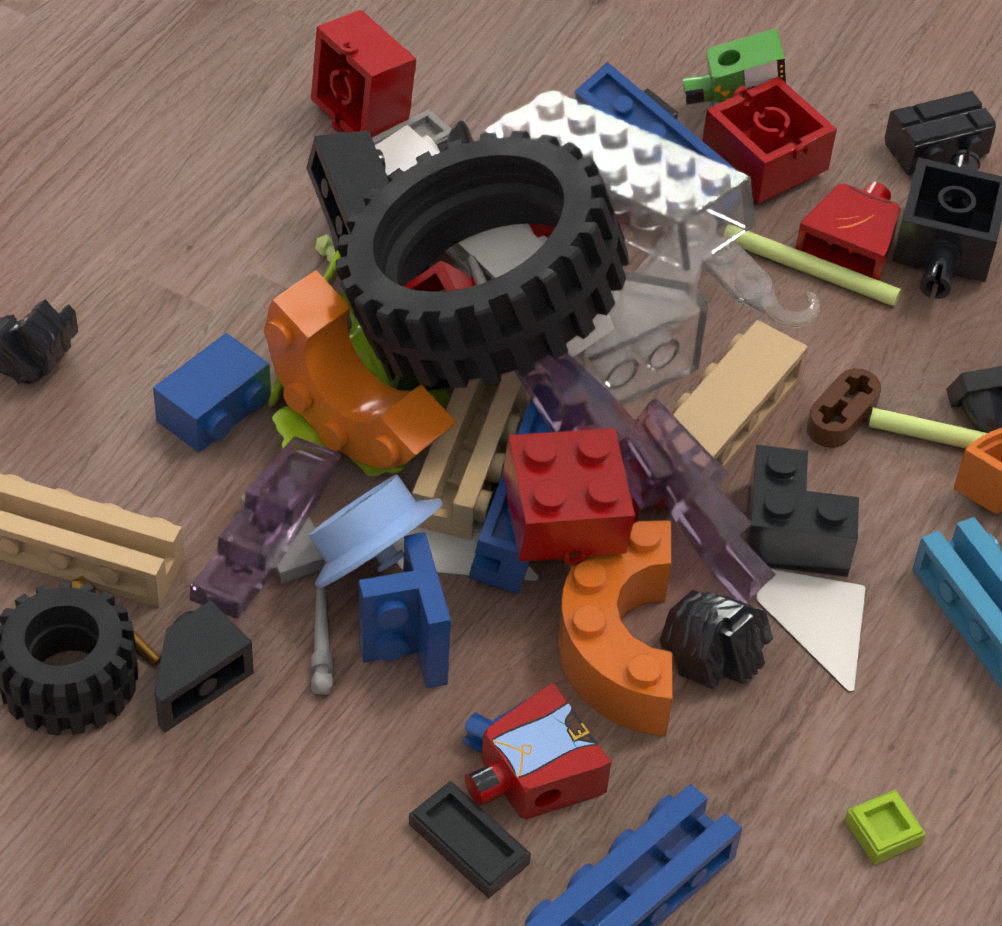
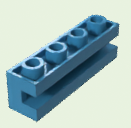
M972 517L956 524L952 540L947 541L940 531L921 537L912 570L1002 690V551L997 539L992 534L987 533L977 519Z

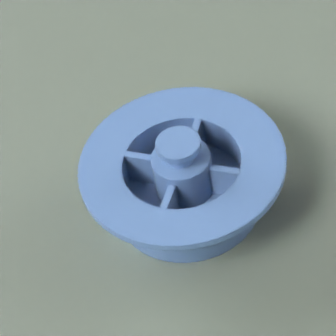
M395 475L342 508L308 535L326 561L314 583L318 589L327 586L373 558H376L380 563L376 567L378 572H382L403 558L404 550L397 551L394 544L435 513L443 505L441 499L415 501L400 477Z

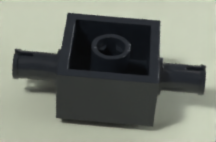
M966 150L955 152L951 157L950 164L918 157L892 261L925 268L920 281V289L923 294L930 297L933 284H938L935 299L945 298L949 295L952 288L953 275L986 282L1002 222V176L978 171L981 160L972 151L970 152L968 164L963 163Z

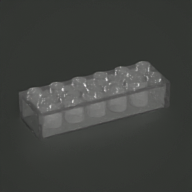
M553 90L538 95L534 101L515 112L506 114L500 121L483 130L484 133L496 132L498 138L510 137L513 130L528 131L531 139H538L542 133L557 136L561 147L568 141L579 146L583 157L590 156L603 177L625 242L685 271L690 270L755 226L750 176Z

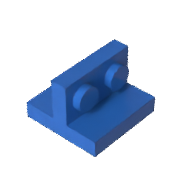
M426 532L404 536L403 573L359 580V647L363 663L375 660L391 661L399 659L404 655L417 653L426 688L448 685L451 619Z

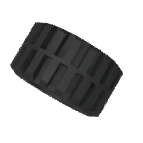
M59 582V588L49 590L47 585L35 588L36 594L31 597L24 593L15 599V609L6 608L0 615V695L3 703L8 704L9 713L16 720L24 717L26 727L35 731L42 725L46 726L47 733L51 735H60L62 729H71L72 735L85 733L84 726L93 723L97 729L107 724L106 715L111 713L118 716L125 709L124 699H132L136 691L135 680H138L139 669L132 621H129L127 610L122 604L115 605L114 596L107 591L97 595L95 586L85 583L79 589L72 588V582ZM65 651H80L89 654L82 660L69 665L55 666L43 663L47 658Z

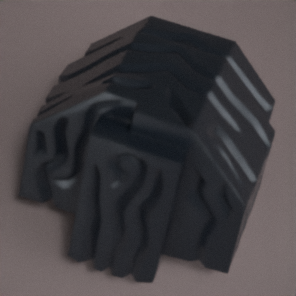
M44 299L38 302L31 310L32 312L27 314L23 320L17 321L14 314L0 318V373L12 377L18 384L21 382L31 384L48 375L56 366V362H59L63 358L64 353L68 352L71 348V339L78 333L76 311L69 304L58 313Z
M691 590L669 610L660 637V644L662 649L674 654L680 676L687 679L692 678L693 681L713 689L719 684V680H723L725 677L741 684H745L747 679L751 680L752 674L756 675L758 669H762L765 664L762 649L764 645L769 644L773 640V635L766 611L731 597L708 591L704 593Z

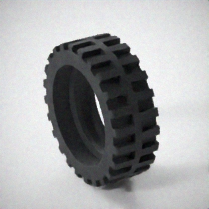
M513 130L510 137L498 138L496 132L480 134L479 141L464 144L462 139L449 142L447 143L449 149L433 156L427 151L416 157V165L406 171L398 168L387 176L389 183L382 190L373 188L363 198L366 205L365 209L362 212L353 211L346 222L351 234L341 235L337 245L341 258L336 260V272L369 345L382 364L390 363L395 374L407 379L414 372L419 384L435 386L439 379H447L451 388H467L469 380L483 378L485 385L502 382V374L519 369L522 376L536 370L534 363L542 358L551 355L556 360L568 352L566 344L576 336L585 339L596 329L593 319L597 314L605 316L609 314L615 305L611 291H621L626 281L623 266L629 264V258L624 243L625 238L596 163L590 156L583 157L580 147L568 141L561 147L557 136L542 133L538 139H531L528 131ZM514 224H540L555 228L547 241L531 257L509 272L485 283L444 292L418 291L403 287L419 276L444 251L480 232Z

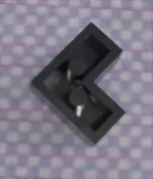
M756 445L748 489L743 564L848 577L858 540L859 497L806 491L807 450Z

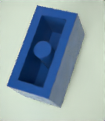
M225 333L153 387L156 421L200 453L215 440L223 439L232 427L248 414L260 410L271 396L270 364L228 333Z

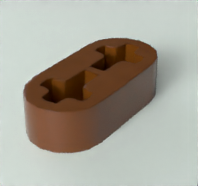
M850 369L841 373L814 402L810 409L807 422V433L810 439L818 445L829 448L839 447L847 443L871 416L873 407L876 408L881 393V383L878 378L864 369ZM858 391L860 392L852 399V401L848 399V394L854 395ZM836 415L840 417L839 422L834 421L828 425Z

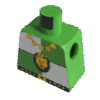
M778 30L764 31L711 47L706 52L708 74L682 78L686 105L711 101L712 107L731 99L733 93L741 86H745L750 90L776 77L781 78L786 83L785 57Z

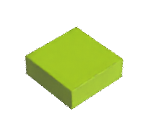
M896 789L848 809L844 819L874 865L922 845L926 833Z

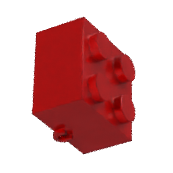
M362 10L323 23L316 28L311 100L333 119L332 128L334 130L346 131L347 133L369 131L373 138L409 119L416 58Z
M776 77L750 90L745 86H741L733 93L731 99L707 109L702 141L741 173V183L738 186L757 204H760L829 170L837 128L781 78Z
M615 428L508 436L503 479L519 562L564 559L567 565H578L589 556L627 553L635 513ZM577 552L578 556L571 558L569 553Z

